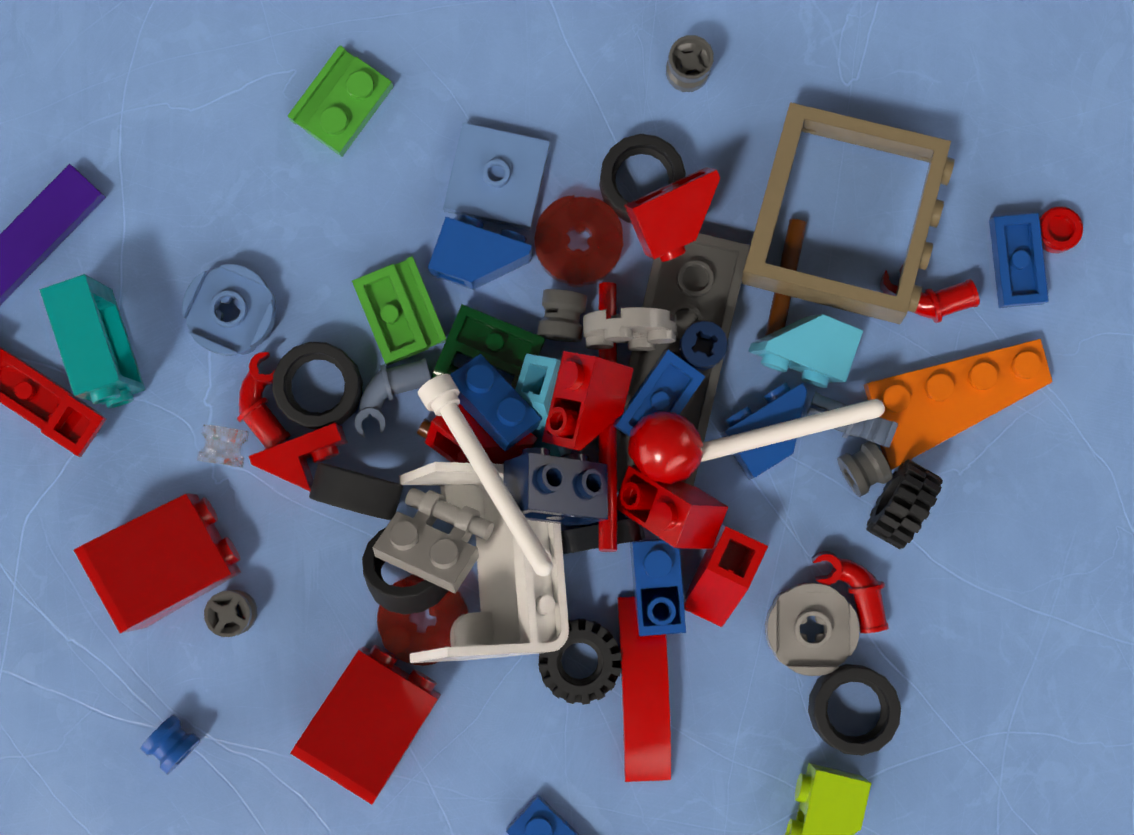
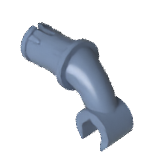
M426 359L387 369L385 364L380 365L381 370L372 378L363 392L359 412L355 418V428L362 437H365L362 421L369 414L378 419L381 433H383L385 417L381 410L387 398L390 401L393 400V395L421 388L422 385L431 379Z
M815 392L811 401L812 405L827 411L848 406L822 396ZM809 408L806 416L821 413V411ZM877 417L834 429L843 432V438L847 439L849 435L861 437L889 448L898 423Z

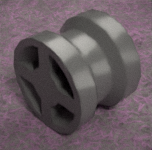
M867 441L860 446V450L855 454L845 453L837 458L839 468L845 480L858 497L869 493L870 486L875 483L885 484L893 479L888 462L874 442Z
M241 590L222 591L213 595L207 602L204 610V620L208 629L221 637H233L248 631L254 625L257 618V606L254 599L248 593ZM238 604H239L238 610H239V615H240V616H238V612H237V609H236V607H237Z

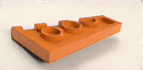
M1041 339L872 381L864 384L867 400L878 399L883 402L885 411L880 418L898 423L890 447L880 445L882 454L888 462L890 469L893 470L907 459H913L1053 381Z

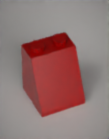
M186 493L74 549L77 558L119 633L147 628L241 573L236 564L241 560L239 553L228 537L221 538L213 524L218 521L217 514L205 497L199 499L197 494Z
M374 645L371 650L364 646L357 651L290 752L296 758L371 805L384 789L441 696L439 692L434 690L437 684L434 680L418 670L413 669L411 674H408L395 666L398 659L377 645Z

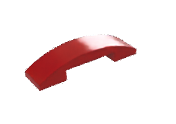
M0 347V403L40 428L41 433L76 456L82 457L107 419L80 398L75 397L67 389Z
M634 596L617 597L619 643L622 658L621 681L625 782L671 780L670 700L666 634L639 636Z

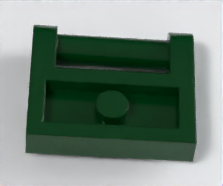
M461 304L431 379L442 374L450 375L459 369V367L453 365L457 353L471 359L481 354L494 368L515 376L511 384L515 389L526 354L539 356L545 343V338Z

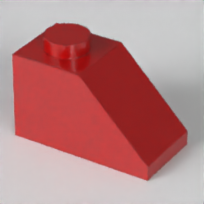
M703 168L624 205L645 255L652 259L660 258L661 262L669 261L686 252L685 245L696 241L720 181L717 169Z

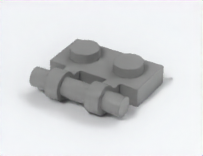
M411 488L406 495L405 504L418 509V512L413 518L398 511L372 547L375 557L456 594L479 558L478 548L467 542L473 534L487 540L493 532L494 523L480 517V512L473 508L465 506L461 509L445 502L443 495L432 490L425 493L416 488ZM437 518L454 526L449 534L432 527Z

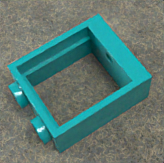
M86 274L39 289L74 396L92 401L93 404H106L107 408L123 406L134 401L132 394L144 391L145 387L113 290Z

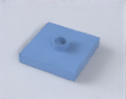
M463 123L443 206L444 212L466 215L480 220L531 230L550 141Z

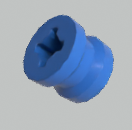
M173 714L146 739L140 749L147 756L154 755L160 761V768L168 775L194 750L201 740L194 733L187 734L181 728V721Z

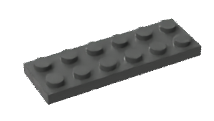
M699 233L696 241L685 245L686 252L679 257L665 262H661L660 258L653 259L642 307L665 309L670 311V316L676 314V341L667 344H655V350L631 351L628 367L634 368L625 407L665 350H670L681 358L679 342L687 328L692 324L700 321L713 322L725 332L728 341L750 245ZM723 359L712 369L699 371L706 377L679 414L687 418L695 426L701 436L702 443L705 440ZM618 429L617 493L621 489L628 466H636L628 454L629 437ZM698 468L688 479L681 482L694 486Z

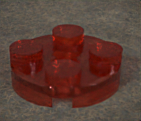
M575 195L562 197L550 204L539 217L534 236L536 256L541 267L553 279L574 288L594 284L606 278L617 266L624 244L622 224L614 210L600 199L583 196L575 197ZM573 230L578 234L586 231L590 235L587 240L589 248L585 251L579 248L574 251L568 247L571 242L568 234Z
M413 574L395 582L393 586H413L424 579ZM457 590L456 594L448 591L438 604L429 608V615L436 617V624L428 625L426 632H420L417 630V623L411 622V614L405 615L391 612L379 605L377 613L378 631L384 647L398 659L413 665H432L437 662L410 663V653L451 647V627L458 617L469 613V608L459 590Z

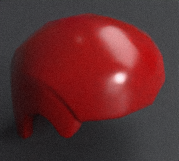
M657 411L643 416L631 429L628 454L645 477L650 478L652 481L670 485L688 479L699 467L703 456V443L695 426L687 418L673 412Z

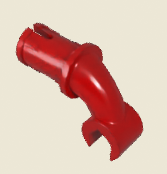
M902 265L901 268L899 269L900 275H901V271H902L903 265ZM885 270L880 281V288L883 293L895 296L898 286L890 282L887 270ZM971 279L937 291L929 288L924 293L921 292L917 309L912 313L931 318L935 323L942 322L943 316L980 305L979 294Z
M260 352L255 354L250 360L249 371L242 381L239 391V416L237 420L239 423L244 421L266 450L283 443L291 435L267 407L266 404L269 400L266 397L263 398L265 386L273 383L275 370L270 374L259 373V364L270 357L269 352Z
M822 551L812 558L813 563L828 561L834 567L828 575L815 576L817 582L823 585H831L840 580L850 586L848 587V593L854 594L860 633H876L889 629L881 589L885 587L883 581H878L862 565L852 560L838 558L830 551Z

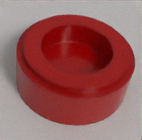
M1054 207L1039 216L1043 250L1050 253H1063L1073 248L1080 241L1083 234V224L1078 214L1072 209Z

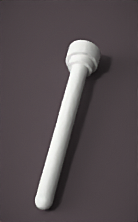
M442 374L430 379L418 390V396L428 411H434L436 416L443 417L534 571L540 576L549 575L553 570V563L459 409L460 400L458 395L460 391L449 374Z
M872 399L703 442L701 462L874 419L884 413L885 406L882 401Z

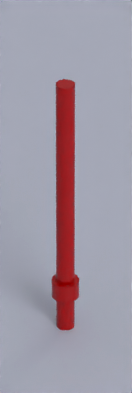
M602 282L599 284V311L606 310V319L617 314V285L613 282ZM613 343V348L600 349L599 358L617 363V343ZM616 420L599 434V463L607 464L608 519L599 522L600 552L617 551V428L613 426Z

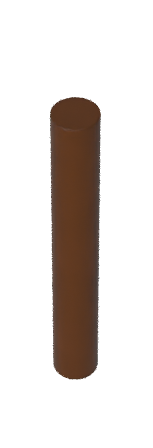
M799 219L789 220L780 267L797 271L807 222ZM774 292L765 336L786 326L791 296Z

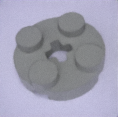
M645 307L621 308V314L613 315L609 319H606V310L591 312L583 316V336L586 338V348L610 349L614 347L613 343H628L629 351L642 352L655 350V344H667L676 341V314L670 316V311L665 309Z
M802 583L792 586L776 596L766 616V640L775 658L794 672L802 675L821 676L832 673L839 668V665L845 662L848 656L852 655L859 640V621L855 610L844 596L827 585ZM809 616H815L816 623L824 626V632L816 634L814 642H807V635L800 633V625L805 624Z

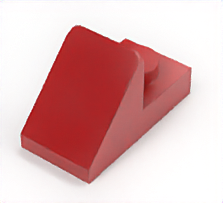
M333 423L248 457L251 465L310 491L314 479L306 459L312 457L313 462L318 463L340 454L337 447L347 444L348 441L342 426Z

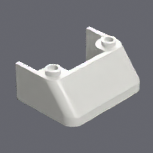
M433 462L399 475L400 485L440 486L441 495L445 497V502L461 509L465 506L473 508L480 512V517L494 523L493 532L487 540L475 535L476 547L479 553L477 568L481 612L463 614L454 621L450 631L451 647L410 653V663L477 660L557 651L563 647L569 634L561 524L527 520L553 563L552 572L547 576H540L534 571L470 463ZM493 464L503 480L504 464Z

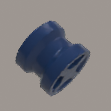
M700 321L692 324L687 328L679 342L681 359L699 371L712 369L723 359L727 352L728 341L726 334L720 326L713 322Z

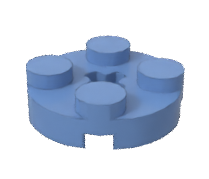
M219 265V268H213L209 272H202L192 280L182 302L183 317L186 319L187 327L190 330L189 333L199 345L216 354L232 356L253 352L257 346L266 340L274 326L276 318L274 294L259 275L241 265ZM232 298L237 299V308L241 310L237 318L232 317L229 322H223L224 314L218 310L221 303L229 304Z

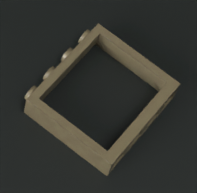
M790 102L744 267L741 284L901 324L908 311H916L920 300L922 286L915 285L918 269L926 270L931 257L933 243L926 242L929 226L937 228L942 214L944 201L938 200L937 195L940 184L948 185L954 167L955 159L947 157L951 141ZM801 132L929 162L895 296L766 263Z

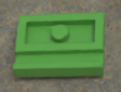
M339 45L288 114V118L295 125L297 124L308 134L343 157L394 86L391 80L358 57L348 53L345 48Z
M413 256L406 258L407 260L398 264H391L352 280L387 366L428 350L437 344L445 343L447 340Z

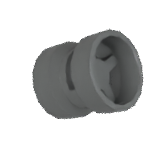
M686 35L679 38L672 45L666 64V77L675 89L682 92H693L700 89L706 83L713 64V51L710 44L705 39L696 35Z
M543 290L542 306L545 309V315L539 321L537 335L554 341L581 342L583 326L579 322L580 315L586 311L587 296L567 290Z

